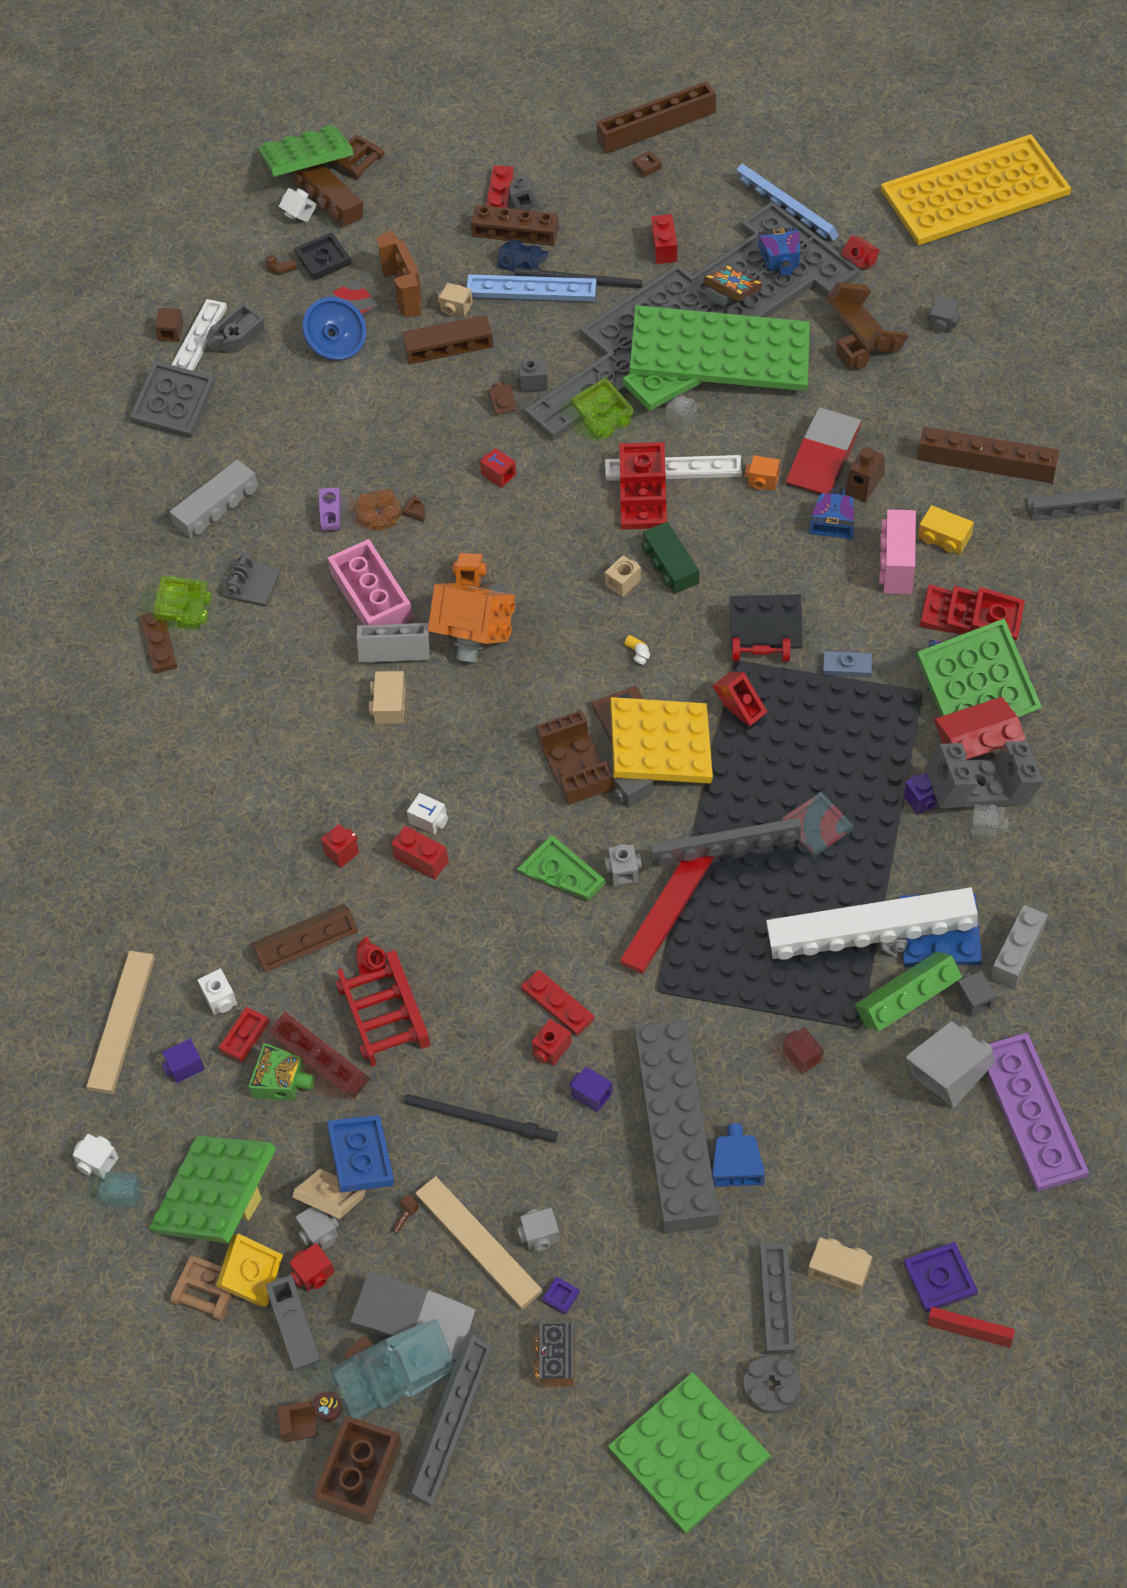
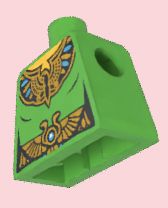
M264 1043L248 1088L252 1098L294 1100L298 1088L313 1089L315 1075L304 1073L305 1067L301 1057Z

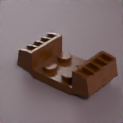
M582 710L536 725V736L568 805L609 790H614L613 776L607 762L601 761L588 734L587 720Z

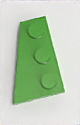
M553 835L517 869L518 873L588 901L606 884L603 877Z

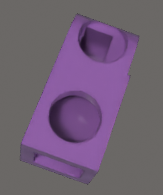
M340 488L319 489V512L322 531L341 530L342 496ZM330 494H331V495H334L336 498H324V497H325L326 495H330Z

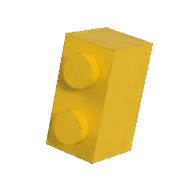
M931 505L919 524L918 538L927 544L942 547L949 553L954 552L960 555L972 536L974 522Z

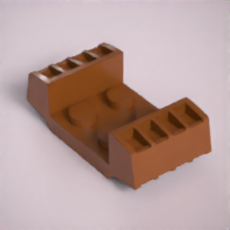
M393 231L378 236L377 244L383 277L394 274L398 275V278H394L399 311L405 318L422 315L420 305L422 298L418 270L405 242L398 240Z

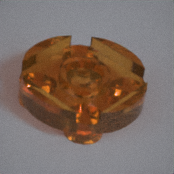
M389 489L363 494L358 498L356 506L357 519L362 526L365 525L371 530H387L396 524L395 522L401 517V503ZM376 508H383L382 513L378 514L377 511L374 510H376Z

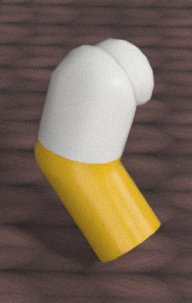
M631 635L626 638L624 645L637 653L634 656V661L644 665L646 660L650 658L647 644Z

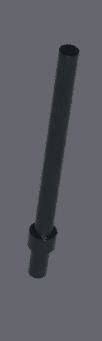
M532 267V269L515 268L514 276L596 279V283L601 285L642 288L643 280L547 271L541 270L538 267Z
M410 1094L405 1096L404 1104L524 1134L525 1138L533 1140L540 1138L555 1143L558 1138V1132L540 1128L539 1124L531 1122L524 1124Z

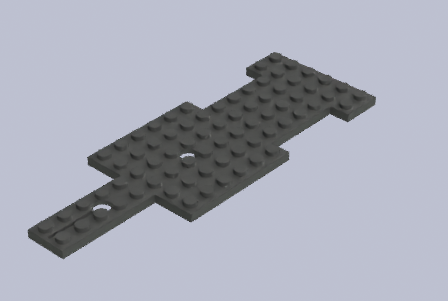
M772 201L741 222V228L750 234L751 237L694 275H691L677 264L580 328L581 335L605 356L525 408V416L554 440L627 391L628 389L622 384L623 377L630 373L636 305L767 318L812 286L817 287L828 296L837 282L850 283L860 276L861 269ZM799 227V266L793 268V273L788 276L782 275L780 270L770 271L758 250V232ZM729 265L759 280L763 285L761 290L740 301L734 300L724 306H720L705 297L707 289L710 287L705 285L703 281L706 275ZM701 384L663 403V405L668 408ZM586 387L596 388L598 393L593 397H586L581 391Z

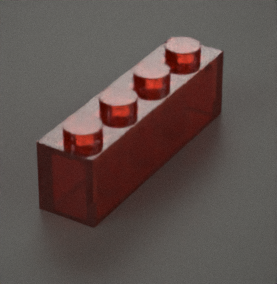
M286 1012L282 1014L269 1031L270 1034L353 1099L357 1097L371 1079Z

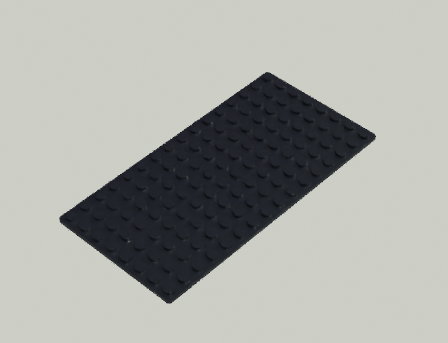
M743 661L734 662L731 672H744L767 713L751 726H748L723 705L711 756L713 778L711 783H705L693 837L784 821L815 801L808 809L803 822V836L808 849L799 840H796L792 843L771 844L765 848L755 847L742 852L732 851L715 856L671 928L657 987L658 992L859 1029L862 1027L863 1021L854 1005L868 996L877 943H872L865 947H846L840 951H821L814 955H796L789 959H773L767 920L885 901L923 692L919 689ZM832 808L842 818L836 826V832L840 839L826 847L821 839L819 827L823 815Z

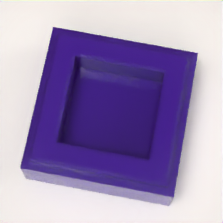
M556 1276L543 1296L542 1302L566 1315L580 1294V1290Z

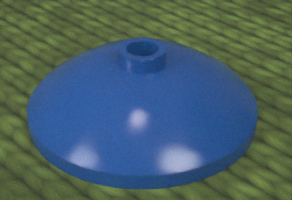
M325 297L315 301L305 312L302 321V332L306 343L316 354L325 359L339 361L354 356L361 349L366 339V324L360 311L347 300L338 297ZM328 331H331L334 336H329Z

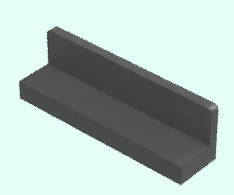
M1117 488L1028 497L1027 505L1031 520L1036 521L1121 512L1124 509L1126 496L1124 491H1118Z

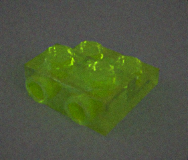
M606 377L571 398L570 404L584 419L583 425L596 440L601 437L604 439L610 437L616 427L624 428L631 422L633 407Z
M161 576L153 609V619L176 621L177 627L200 629L201 624H206L208 610L205 609L206 604L210 605L212 599V591H208V582Z

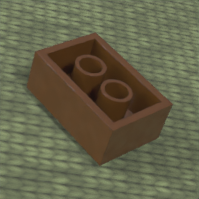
M346 1415L313 1495L317 1507L371 1525L402 1446L399 1433Z

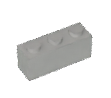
M429 624L358 625L357 647L359 662L430 660Z
M1023 905L993 966L991 980L1015 990L1045 929L1048 914Z

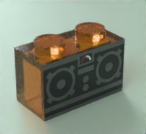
M573 1323L540 1324V1334H534V1350L539 1351V1361H534V1378H539L540 1387H574Z

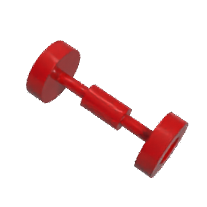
M732 638V662L740 661V652H752L753 655L782 653V662H790V638L782 639V648H770L769 645H753V648H740V638Z

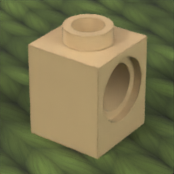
M624 555L605 571V586L621 597H624L641 581V567L636 561L630 560Z

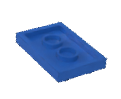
M380 1115L327 1121V1131L340 1193L393 1186L394 1177Z

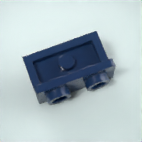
M510 240L499 248L497 267L513 272L515 268H539V264L546 261L548 252L541 250V247L536 245L526 246L522 245L521 241Z

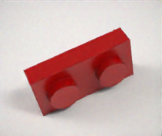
M246 1007L219 1046L220 1053L242 1063L268 1025V1017Z

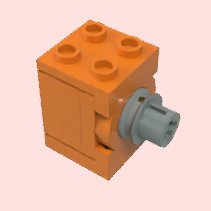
M461 583L434 584L428 631L456 637L457 639L453 643L458 646L456 659L477 662L479 649L484 648L482 643L489 644L508 641L512 632L510 624L515 610V595Z

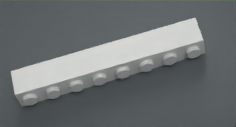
M972 887L767 920L773 959H789L796 955H814L821 951H840L846 947H865L872 943H890L902 938L916 939L922 935H941L947 931H966L973 927H978V913Z

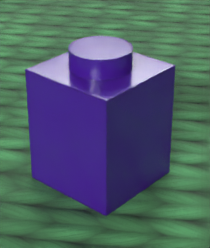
M191 1038L162 1052L165 1062L161 1063L167 1077L173 1075L176 1083L205 1070Z
M587 1066L581 1073H576L570 1082L572 1097L597 1113L613 1093L612 1082Z

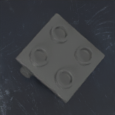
M244 553L240 555L222 596L266 605L282 569L254 563L251 559L252 556L249 553Z

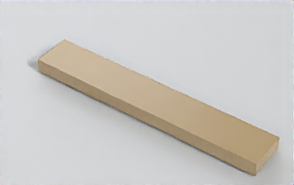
M129 951L86 1086L88 1091L106 1094L114 1093L153 967L154 954Z
M436 1176L415 1193L424 1206L521 1310L542 1294V1289Z

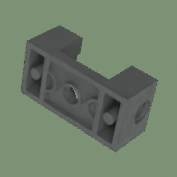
M1027 741L1005 742L995 758L991 760H966L965 757L967 755L962 743L939 744L924 767L940 808L1024 805L1029 803L1044 782Z

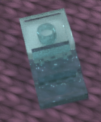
M434 1319L385 1339L352 1356L329 1371L347 1416L358 1419L377 1406L384 1409L405 1394L409 1397L416 1395L450 1373L455 1363L438 1320Z

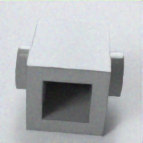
M310 1207L296 1216L298 1226L301 1229L298 1234L306 1247L317 1243L320 1248L327 1249L339 1237L336 1230L339 1224L336 1218L330 1214H326L315 1207Z
M552 1207L541 1211L539 1209L530 1210L525 1215L520 1216L521 1226L517 1227L521 1243L526 1242L528 1250L543 1251L548 1249L551 1244L560 1242L559 1230Z

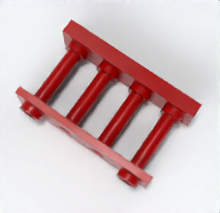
M396 950L386 953L388 963H385L384 967L346 980L342 968L337 970L339 980L335 981L339 995L345 994L363 1043L359 1045L363 1060L369 1059L371 1067L376 1066L375 1053L400 1044L418 1041L420 1049L431 1046L429 1035ZM384 977H388V979L393 977L395 984L392 985V988L356 1001L353 1000L350 989ZM395 997L396 1000L402 999L403 1005L400 1006L399 1010L365 1022L361 1021L358 1010ZM402 1019L404 1021L410 1020L412 1027L408 1028L409 1031L372 1044L369 1043L366 1032Z

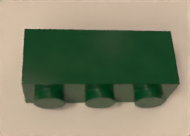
M668 522L643 531L642 550L645 555L649 554L652 558L651 562L655 571L661 572L666 588L670 587L673 593L676 594L699 584V569Z

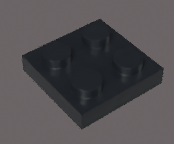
M332 232L294 248L296 256L313 280L352 264L350 256Z

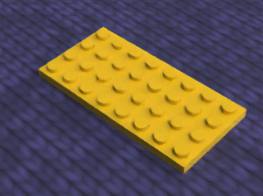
M1032 134L882 183L881 192L919 246L1070 195L1071 187Z

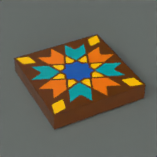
M729 265L706 275L703 281L705 285L736 301L761 290L763 285L759 280Z

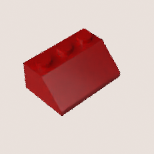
M1003 697L934 719L942 744L962 743L967 755L965 757L966 760L1001 749L1005 742L1026 740L1018 716Z

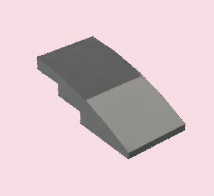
M368 1271L350 1323L351 1326L376 1332L379 1337L388 1339L410 1328L435 1319L452 1361H456L466 1334H469L476 1310L427 1289Z

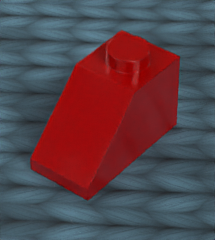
M729 672L712 685L723 705L746 725L751 726L767 713L766 708L744 672Z

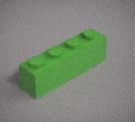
M937 951L854 1006L867 1028L880 1032L961 979L962 975L952 955Z

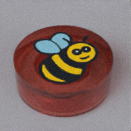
M323 1392L314 1401L315 1414L324 1422H332L339 1418L342 1413V1401L334 1392Z

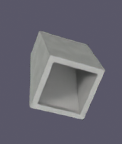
M951 1021L909 1053L906 1059L913 1077L952 1108H955L995 1063L992 1052L993 1048L984 1040L977 1041L972 1037L973 1034L967 1027L962 1024L957 1026Z

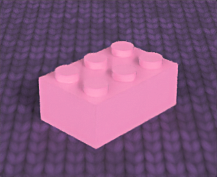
M887 510V518L882 519L880 534L882 552H880L879 565L881 570L879 584L884 585L883 593L912 594L915 572L916 511Z

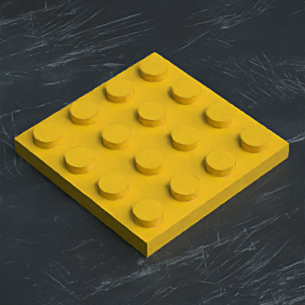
M611 697L610 716L614 778L696 783L712 782L713 774L707 703Z

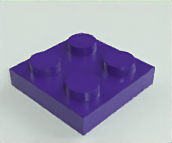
M955 1242L904 1259L903 1265L925 1313L930 1312L931 1307L942 1308L973 1297L978 1293Z

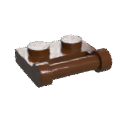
M355 134L348 141L352 146L354 155L330 161V164L348 173L353 179L358 180L362 176L363 171L377 159L380 160L384 156V151L379 146ZM368 152L371 153L358 166H354Z

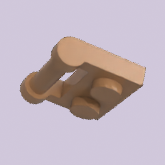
M191 1255L173 1290L171 1303L176 1305L182 1303L212 1314L214 1319L222 1321L233 1297L232 1293L216 1287L222 1266ZM189 1286L219 1297L217 1304L185 1292Z

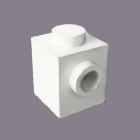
M288 188L282 197L279 207L285 210L284 215L293 220L298 218L307 222L317 204L307 198L309 194L299 188L297 191Z
M221 968L198 979L201 991L214 1015L227 1012L237 1005L234 992Z
M87 1134L84 1140L77 1143L73 1154L78 1170L86 1175L93 1173L102 1179L106 1177L119 1158L115 1148L111 1146L107 1139L102 1136L96 1138L90 1134Z

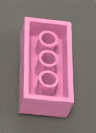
M369 539L327 557L331 576L362 625L406 624L413 620L409 600Z

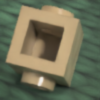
M447 283L444 290H441L438 295L441 312L450 316L456 315L465 318L473 303L471 289Z

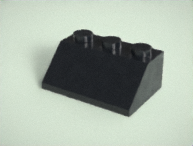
M801 594L730 596L731 650L732 638H740V648H753V645H769L770 648H782L783 638H790V649L802 648Z

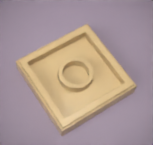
M318 1169L294 1189L293 1198L341 1219L364 1198L366 1190L340 1193L337 1176Z

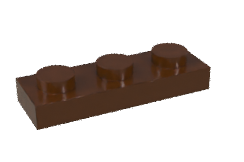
M163 609L140 615L154 673L157 674L178 668Z

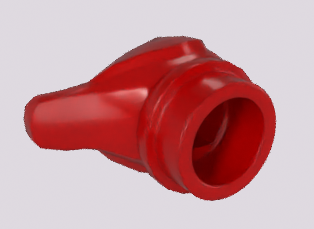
M364 937L357 944L355 955L359 975L379 969L385 964V952L371 943L368 937Z

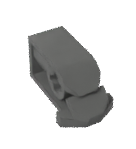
M243 302L216 326L212 325L210 327L206 343L210 349L217 352H238L264 330V318Z

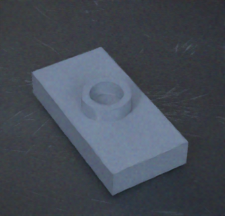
M824 651L823 674L871 677L872 653Z

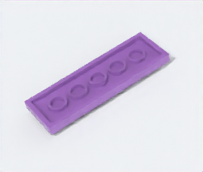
M1028 1033L990 1043L989 1045L993 1048L992 1052L995 1063L986 1074L1036 1191H1042L1088 1177V1168Z

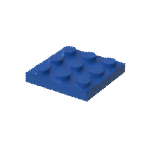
M899 895L898 899L920 895ZM979 924L978 927H973L966 931L953 930L941 935L928 934L916 939L906 938L907 947L903 951L904 967H913L937 951L952 955L957 966L982 965Z

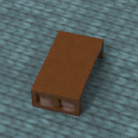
M837 282L826 300L868 350L898 352L909 335L904 332L883 330L866 310L863 303L871 292L870 288L867 285Z

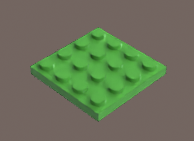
M328 125L322 127V130L317 132L306 131L302 133V136H287L282 138V141L276 143L274 141L265 142L262 144L263 146L258 147V150L272 175L278 176L354 155L352 146L336 126Z
M1005 619L915 653L941 716L999 697L1004 698L1018 718L1042 708Z
M197 1136L183 1164L180 1166L171 1187L168 1189L159 1210L156 1212L149 1229L160 1235L229 1243L276 1147L270 1142Z
M693 1372L608 1446L612 1454L685 1535L771 1458V1455Z

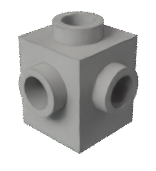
M620 844L609 848V858H605L606 872L612 873L613 885L639 883L638 869L642 868L640 853L635 854L634 844Z

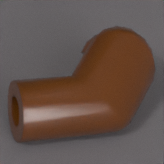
M268 256L265 259L266 268L277 274L297 270L294 259L283 263L277 262L275 256Z

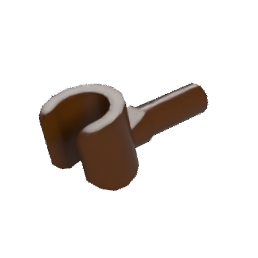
M410 1194L406 1195L400 1202V1206L404 1211L392 1229L396 1233L400 1231L406 1219L419 1209L418 1203Z

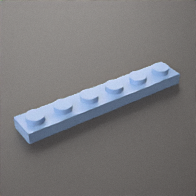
M741 163L736 169L741 176L740 181L748 187L750 185L754 186V190L760 196L765 197L767 195L770 197L771 202L773 201L779 207L783 206L786 208L785 211L794 218L796 216L801 219L800 222L808 229L811 227L815 228L816 233L821 238L826 239L828 237L834 241L839 236L833 225Z
M469 274L467 288L471 289L472 297L589 302H595L597 285L596 279Z

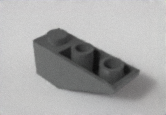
M289 1275L265 1284L294 1371L320 1362V1356L293 1276Z

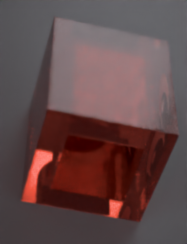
M805 1027L799 1031L794 1030L790 1032L783 1041L784 1054L801 1074H804L823 1061L824 1049Z

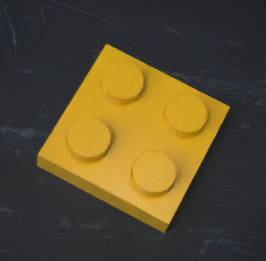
M238 1233L234 1234L231 1238L216 1287L253 1304L265 1307L270 1299L265 1284L275 1281L283 1254Z

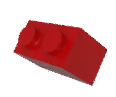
M672 214L651 216V234L656 264L677 262V240Z
M406 825L391 843L395 859L434 880L449 862L447 847Z

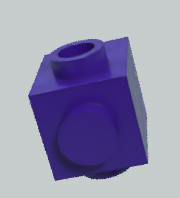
M926 772L921 775H914L906 781L904 798L916 815L938 805L931 781Z

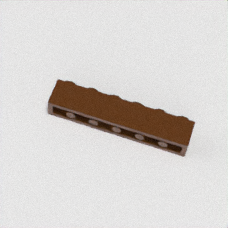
M705 81L597 121V141L605 153L713 114L716 112V93L709 83Z
M923 427L917 460L1053 484L1059 450Z

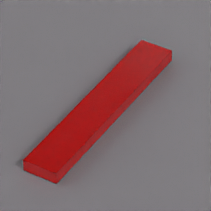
M705 856L692 861L682 860L620 959L621 965L642 975L644 974L715 857Z

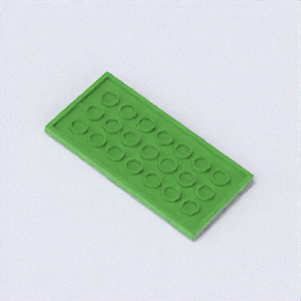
M636 305L629 374L640 376L655 375L661 378H665V376L678 377V379L682 380L698 379V381L807 391L810 322Z

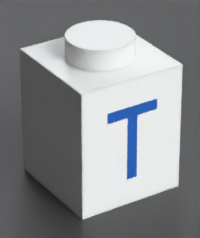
M421 793L418 794L407 810L409 824L433 835L436 834L439 828L442 829L448 820L445 804Z

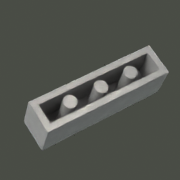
M237 459L169 511L173 525L190 539L203 533L205 528L212 522L218 521L230 508H235L243 498L255 492L256 488H258L256 474Z

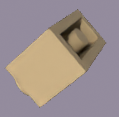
M404 671L375 672V681L370 683L371 695H374V699L369 701V714L374 715L375 724L404 723L406 692Z
M819 1238L809 1265L808 1277L861 1295L871 1267L872 1256L868 1255L863 1249H851L842 1246L835 1239Z

